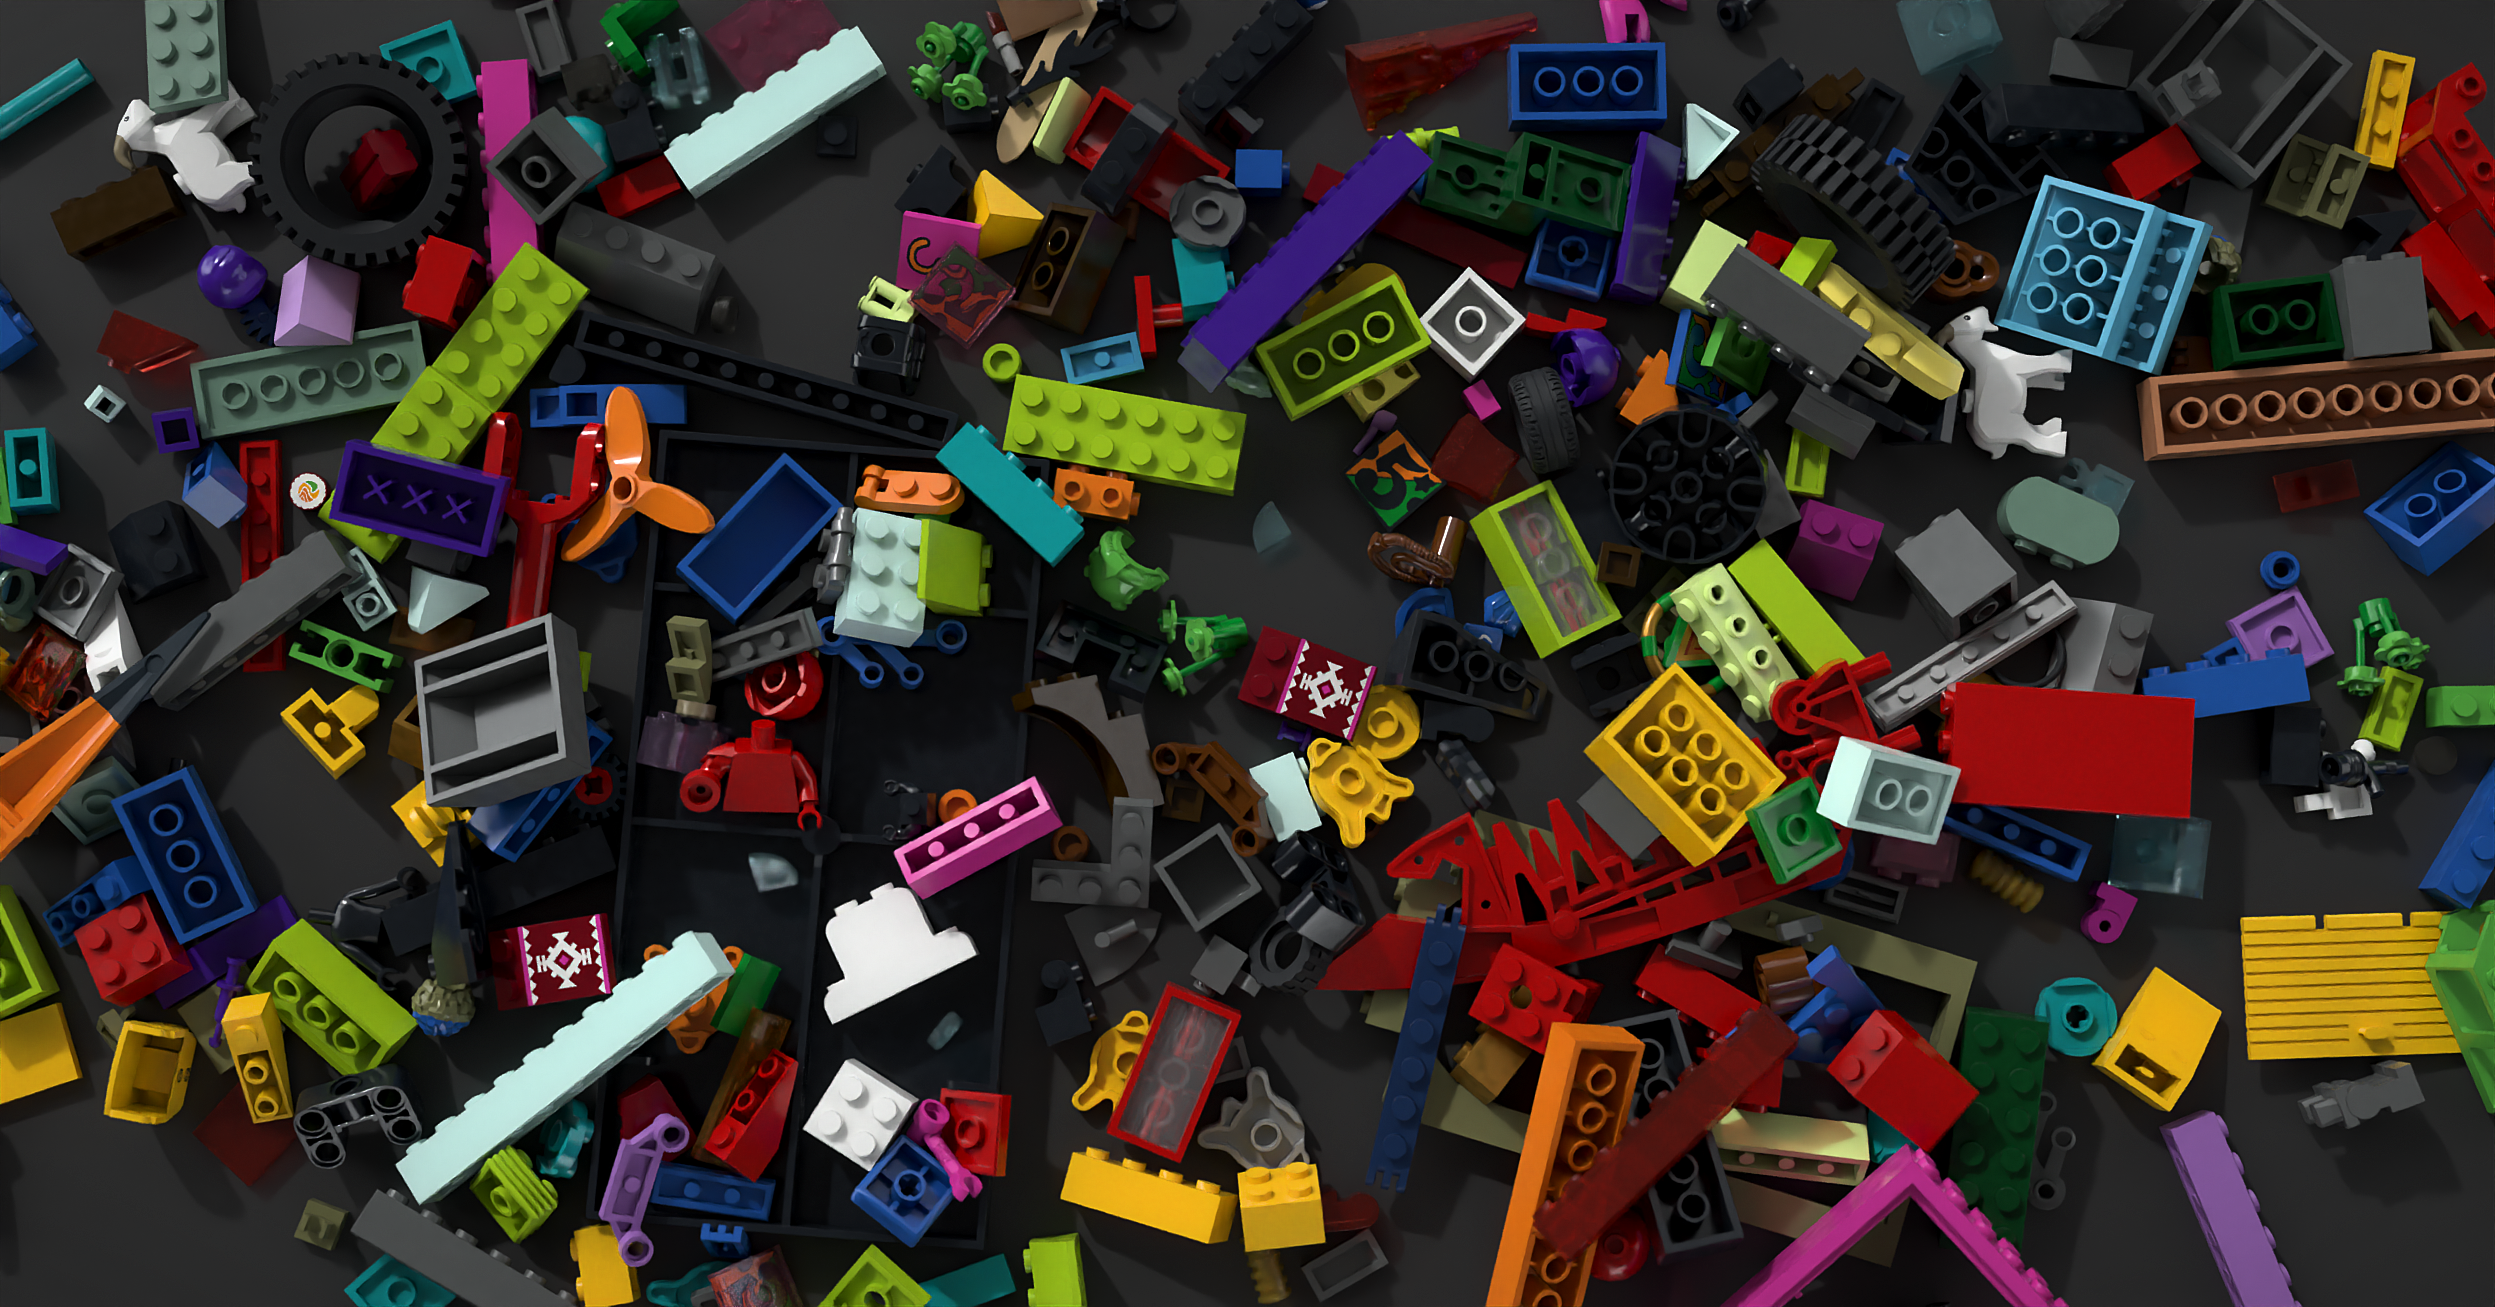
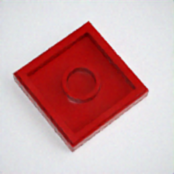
M941 1088L940 1103L949 1112V1120L941 1130L942 1133L940 1135L945 1144H947L961 1166L968 1169L970 1173L1005 1176L1011 1095Z

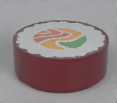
M301 473L292 480L289 486L291 502L297 508L306 512L321 510L331 497V488L328 481L316 473Z

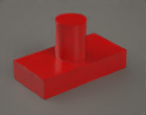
M1150 275L1134 276L1142 360L1157 358L1155 328L1183 326L1181 303L1153 305Z

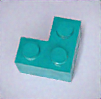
M1178 238L1172 239L1184 320L1188 322L1199 320L1204 315L1208 317L1216 308L1215 304L1230 289H1235L1233 272L1225 273L1224 266L1230 265L1228 247L1211 253L1200 252L1183 245Z

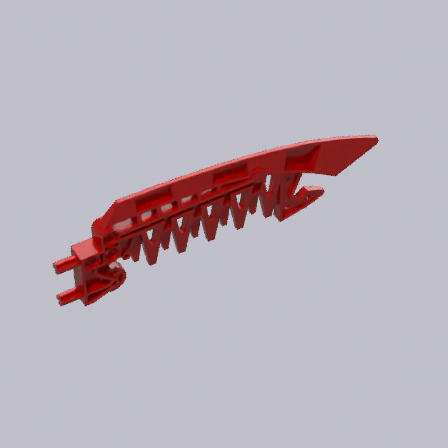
M1884 651L1848 665L1847 660L1837 658L1825 663L1807 680L1797 678L1786 680L1775 688L1770 696L1768 705L1770 717L1775 725L1788 734L1798 736L1809 734L1812 743L1791 752L1786 750L1779 751L1775 756L1774 763L1759 738L1750 739L1787 777L1770 796L1801 778L1811 776L1821 798L1825 783H1818L1816 780V770L1825 763L1832 765L1841 736L1875 743L1902 752H1909L1922 746L1919 733L1916 732L1913 724L1878 738L1858 690L1859 686L1893 673L1890 661L1887 659ZM1810 757L1803 768L1799 761ZM1555 798L1547 802L1560 865L1537 828L1528 830L1536 867L1535 871L1503 820L1491 825L1495 845L1485 849L1471 814L1467 812L1418 839L1387 865L1386 870L1388 875L1394 878L1432 879L1442 859L1462 868V913L1459 924L1466 925V931L1453 985L1484 981L1503 943H1508L1551 967H1555L1685 930L1765 903L1836 876L1840 873L1853 828L1845 827L1830 819L1832 826L1836 828L1835 832L1843 849L1787 883L1776 884L1766 859L1759 861L1754 847L1758 846L1759 843L1749 821L1737 831L1715 856L1697 867H1694L1662 833L1647 847L1653 859L1633 867L1632 859L1584 811L1591 844L1590 848L1559 798ZM1458 836L1464 839L1460 845L1455 843V839ZM1573 850L1580 852L1598 882L1582 889H1577L1571 861V852ZM1741 852L1745 853L1749 865L1721 874L1717 862ZM1416 856L1423 857L1421 864L1415 863L1414 859ZM1705 867L1708 868L1712 878L1683 887L1680 877ZM1518 873L1525 875L1541 900L1547 920L1524 921L1515 876ZM1671 882L1674 891L1645 900L1643 892ZM1631 897H1634L1636 903L1600 911ZM1484 900L1490 902V906L1488 908H1483L1481 906V903ZM1387 913L1333 957L1325 977L1321 978L1318 982L1319 984L1314 989L1394 990L1410 988L1426 919Z

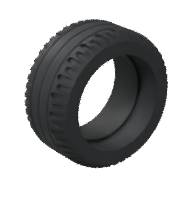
M1543 367L1512 377L1508 383V394L1520 442L1530 469L1537 474H1545L1576 464L1580 458L1577 431L1568 398L1557 371L1550 367Z

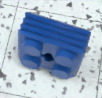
M1544 217L1538 228L1525 283L1580 299L1598 302L1603 292L1616 239ZM1572 246L1577 248L1576 254L1582 258H1576L1574 262L1567 261V256L1562 254V252H1567L1569 247Z
M902 1134L856 1187L851 1200L906 1245L914 1247L955 1196L952 1193V1186L949 1182L950 1177L940 1162L906 1135ZM907 1186L912 1187L913 1192L911 1195L905 1196L901 1193V1189Z

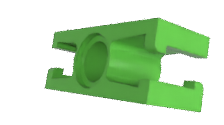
M303 619L300 630L308 632L307 636L316 638L320 634L328 638L329 643L326 645L321 658L309 655L310 650L301 648L303 644L297 642L293 643L288 654L289 656L387 694L390 693L394 684L393 679L386 677L385 681L377 678L375 680L365 675L364 670L367 668L371 656L383 658L382 666L388 669L391 666L400 668L404 660L403 657ZM346 647H351L354 653L353 660L348 666L343 667L339 659L340 653Z

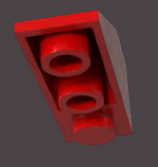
M774 1048L767 1058L762 1061L758 1071L743 1092L738 1095L732 1108L720 1125L714 1129L712 1136L703 1147L730 1168L754 1183L779 1148L799 1064L796 1060Z

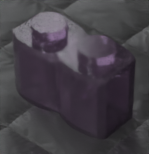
M659 711L657 718L646 716L636 763L688 774L694 770H699L703 763L699 762L710 750L727 743L729 734L718 732L720 724L697 719L695 726L681 723V715Z

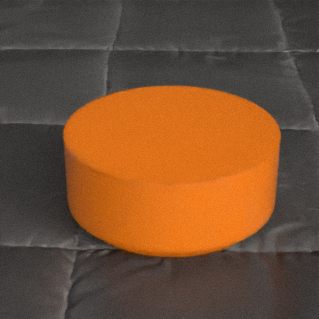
M961 789L951 790L941 798L938 805V814L942 822L946 824L978 807V803L975 797L967 791Z

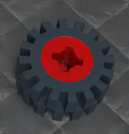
M602 752L591 766L592 772L585 774L563 801V803L567 804L568 807L566 809L570 813L576 814L578 818L595 822L609 821L610 818L621 815V811L624 809L628 765L624 764L618 756Z

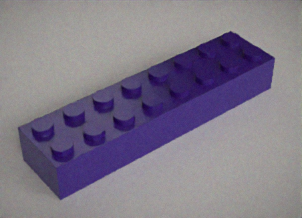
M1400 129L1390 139L1383 135L1369 150V154L1362 162L1360 160L1357 161L1344 175L1341 183L1337 187L1332 186L1319 200L1317 207L1312 212H1306L1293 226L1292 232L1286 238H1280L1267 252L1268 256L1260 264H1254L1242 277V282L1234 290L1230 289L1215 304L1216 308L1208 317L1204 315L1189 330V335L1180 344L1184 351L1177 361L1212 393L1408 195L1434 161Z

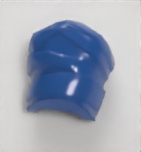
M1502 590L1485 599L1484 625L1503 629L1504 634L1515 638L1523 624L1506 591Z

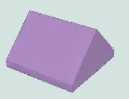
M310 255L306 256L284 274L274 344L276 346L352 345L361 275Z

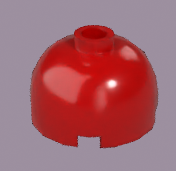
M804 651L755 668L753 674L747 673L745 678V697L749 706L754 711L761 713L767 718L783 721L794 720L805 716L817 704L824 686V674L817 658L809 651Z
M1607 1201L1590 1275L1596 1279L1607 1282L1626 1280L1639 1272L1647 1261L1651 1246L1648 1228L1642 1217L1629 1206L1614 1201Z

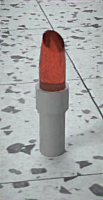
M985 11L988 25L993 35L992 40L1003 58L1009 75L1017 76L1021 74L1024 69L1014 48L1015 43L1009 31H1007L998 12Z

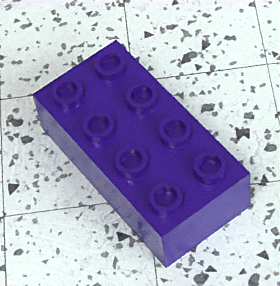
M359 439L348 440L344 450L329 518L487 558L494 554L512 478Z

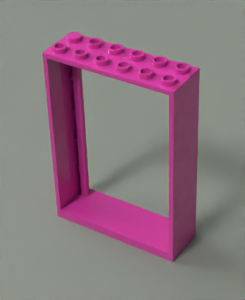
M1906 1143L1719 1307H1783L1793 1297L1799 1299L1803 1295L1801 1290L1909 1196L1912 1197L2013 1307L2070 1306L2061 1297L2055 1301L2052 1299L2054 1296L2047 1288L2049 1285L2033 1267L2027 1271L2024 1269L2025 1265L2019 1258L2021 1255L2005 1237L2000 1241L1996 1239L1997 1235L1991 1228L1993 1225L1977 1207L1972 1211L1969 1210L1967 1207L1968 1203L1963 1198L1965 1196L1964 1193L1949 1177L1944 1181L1941 1180L1939 1177L1940 1173L1935 1168L1937 1166L1936 1163L1921 1147L1914 1151Z

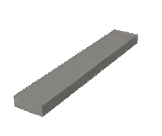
M2054 580L2048 582L1864 697L1863 702L1868 714L1884 733L1889 732L1940 700L1942 691H1947L1948 684L1954 682L1967 683L2077 614L2078 607Z

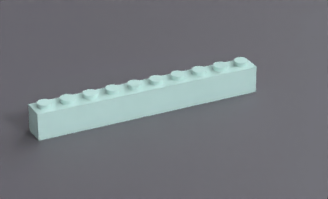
M689 931L673 941L672 945L674 948L664 956L661 954L648 960L642 966L644 971L636 978H628L620 982L612 989L614 995L605 1002L599 1001L584 1010L582 1013L584 1018L577 1024L567 1025L557 1031L552 1036L554 1041L546 1048H538L525 1056L523 1059L525 1064L518 1070L506 1072L493 1082L495 1087L487 1094H479L466 1102L464 1105L466 1110L457 1117L452 1116L439 1123L435 1127L437 1133L428 1140L422 1139L411 1145L406 1150L408 1155L399 1161L396 1167L417 1202L425 1204L441 1201L476 1174L488 1158L491 1159L494 1154H498L506 1145L512 1146L733 975L735 970L712 934Z

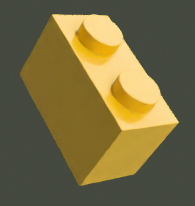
M609 1222L574 1230L575 1238L570 1239V1251L573 1261L579 1262L581 1277H578L576 1280V1289L579 1300L585 1301V1307H607L630 1303L639 1299L641 1294L637 1269L627 1265L620 1256L617 1239Z

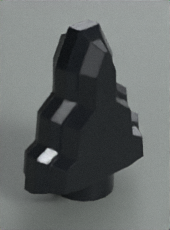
M1460 739L1454 741L1443 740L1438 745L1439 752L1435 758L1436 762L1457 789L1469 809L1476 807L1480 809L1488 808L1494 799L1495 778Z

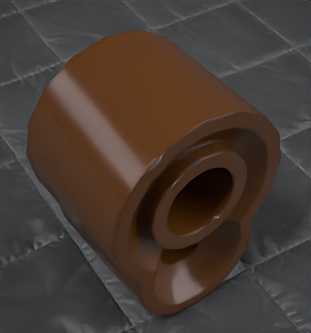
M1953 240V249L1956 250L1955 260L1922 296L1930 302L1941 306L1953 305L1962 299L1975 300L1981 297L1998 281L2000 269L1995 257L1988 252L1975 250L1966 242Z
M1801 945L1755 957V962H1753L1754 977L1761 1002L1769 1019L1795 1013L1815 997L1813 979H1811L1806 968L1809 962Z

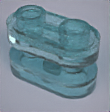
M695 26L680 29L679 42L669 43L666 33L649 36V44L644 45L648 67H654L657 81L651 82L655 103L663 104L665 110L681 108V95L690 93L695 104L712 101L702 45ZM684 57L688 78L677 80L673 59Z

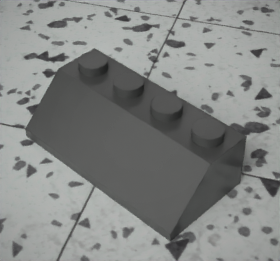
M571 201L557 235L554 263L591 290L588 295L695 335L723 267V264L716 255Z
M1739 243L1700 297L1701 300L1706 302L1705 308L1710 313L1721 319L1728 317L1739 325L1737 329L1744 336L1753 341L1761 339L1772 347L1770 351L1774 356L1786 363L1795 362L1805 369L1803 374L1818 385L1826 383L1832 386L1872 335L1871 332Z
M2069 597L2078 607L2077 614L2059 624L2057 628L2065 645V664L2058 677L2043 688L2133 694L2154 614L2117 603ZM2055 642L2052 646L2044 678L2050 674L2057 662L2058 652Z

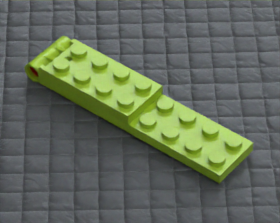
M525 242L433 365L426 367L371 440V443L459 465L489 426L492 415L500 411L591 290L531 244ZM334 489L331 497L318 513V517L380 564H383L395 552L404 537L330 519L329 514L335 493Z

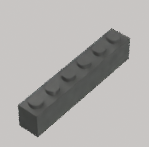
M324 530L309 534L301 541V546L289 555H283L275 559L270 564V569L258 578H253L243 583L239 588V592L230 599L212 606L208 611L211 613L208 622L151 689L150 693L157 705L177 712L360 577L363 573L340 537Z
M389 1188L386 1194L378 1189L376 1190L350 1230L351 1234L474 1307H578L581 1303L578 1298L562 1289L556 1295L544 1288L547 1280L528 1269L523 1275L512 1269L510 1265L513 1260L497 1250L492 1249L490 1254H487L475 1246L479 1240L465 1231L458 1229L453 1234L441 1226L445 1220L424 1208L421 1214L410 1209L407 1207L410 1200Z

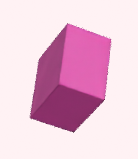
M1483 379L1462 392L1461 398L1478 425L1499 414L1501 407Z

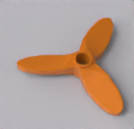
M623 386L616 387L607 401L604 429L605 453L612 480L607 492L581 517L566 538L561 550V559L565 561L575 562L587 557L599 548L636 511L645 514L664 526L683 532L705 534L711 532L715 527L712 514L701 502L675 487L653 482L649 476L651 446L643 407L638 396L631 389Z

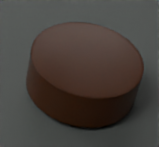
M1065 826L1057 830L1053 835L1051 851L1058 861L1082 862L1089 854L1090 840L1082 829L1075 826Z

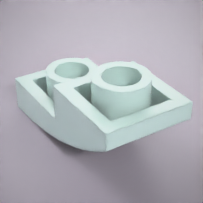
M357 546L350 550L349 553L363 574L343 588L341 592L345 597L343 601L362 630L366 632L396 613L398 609L366 552Z

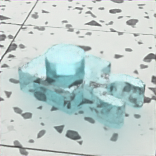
M2076 457L2069 459L2067 464L2077 470L2078 476L2076 479H2071L2063 475L2058 480L2059 484L2068 489L2077 487L2083 489V496L2111 507L2117 516L2135 481L2102 464L2096 465L2093 472H2091L2088 465L2082 459Z

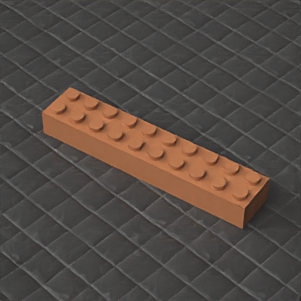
M2495 348L2149 377L2136 385L2144 461L2495 432Z

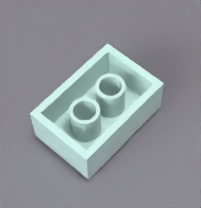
M858 507L852 519V522L856 525L855 536L849 545L848 555L852 557L851 570L846 575L843 593L837 599L833 633L910 648L923 633L925 605L917 599L922 521Z

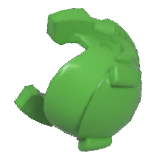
M1117 526L1113 531H1107L1103 534L1099 546L1089 555L1088 561L1090 565L1084 567V576L1089 578L1093 590L1100 598L1110 602L1113 609L1125 611L1127 609L1126 604H1132L1133 599L1141 595L1144 590H1150L1151 588L1154 592L1159 590L1169 580V576L1161 568L1157 567L1155 570L1143 567L1127 555L1123 548L1128 549L1136 540L1129 531L1120 526Z

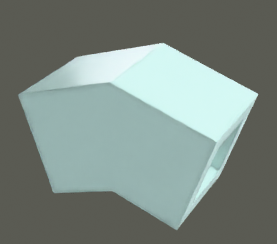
M98 385L84 404L87 409L109 423L113 421L126 402L108 388ZM107 398L112 403L105 411L100 405Z

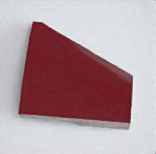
M651 1073L646 1074L616 1097L618 1114L622 1118L620 1141L622 1139L631 1140L653 1124L654 1119L658 1115L667 1113L679 1118L685 1124L689 1131V1140L680 1151H664L661 1161L670 1162L699 1142L698 1137L661 1080ZM672 1127L667 1128L664 1133L668 1132Z

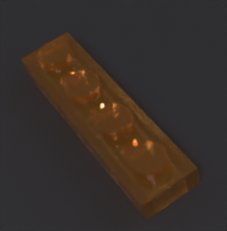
M756 1007L752 1008L693 1147L691 1156L700 1161L730 1169L728 1165L703 1147L712 1136L714 1129L720 1125L732 1108L738 1095L743 1092L758 1071L762 1061L767 1058L773 1048L778 1051L780 1050L791 1024L789 1019Z

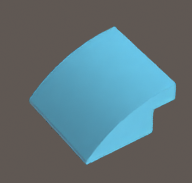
M2045 175L1993 324L2160 376L2213 226L2205 222L2169 213L2151 204Z

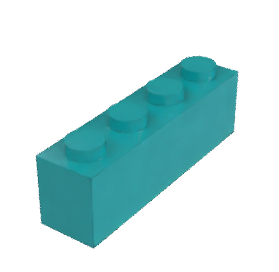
M967 422L935 457L940 464L1054 568L1086 534L1080 526L1084 519L1068 504L1063 508L1058 506L1051 499L1055 492L1040 478L1032 482L1022 472L1026 468L1025 464L1012 452L1009 451L1004 456L993 445L998 440L984 426L980 424L975 429Z

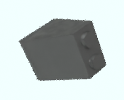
M2392 252L2381 255V260L2367 261L2366 255L2352 256L2342 259V265L2329 271L2345 348L2326 358V362L2419 355L2432 350L2421 256L2406 258V252Z
M1958 508L1948 515L1942 514L1935 518L1927 530L1916 537L1910 536L1906 538L1894 552L1897 571L1949 644L2018 602L2017 573Z

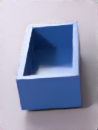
M784 453L726 513L712 531L708 532L676 566V574L735 626L819 537L823 528L827 529L837 516L838 508L843 507V505L791 457Z

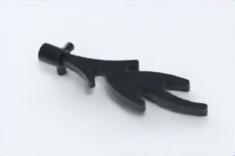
M1117 18L1101 25L1080 46L1074 45L1078 31L1073 30L1058 47L1053 60L1052 70L1047 72L1045 70V61L1041 60L1031 80L1024 86L1019 85L1005 96L1007 103L1014 109L1024 102L1029 108L1034 103L1028 94L1048 84L1062 81L1065 77L1078 79L1080 72L1070 70V67L1083 66L1109 54L1113 50L1112 44L1100 49H1094L1093 44L1106 31L1119 26L1121 20Z

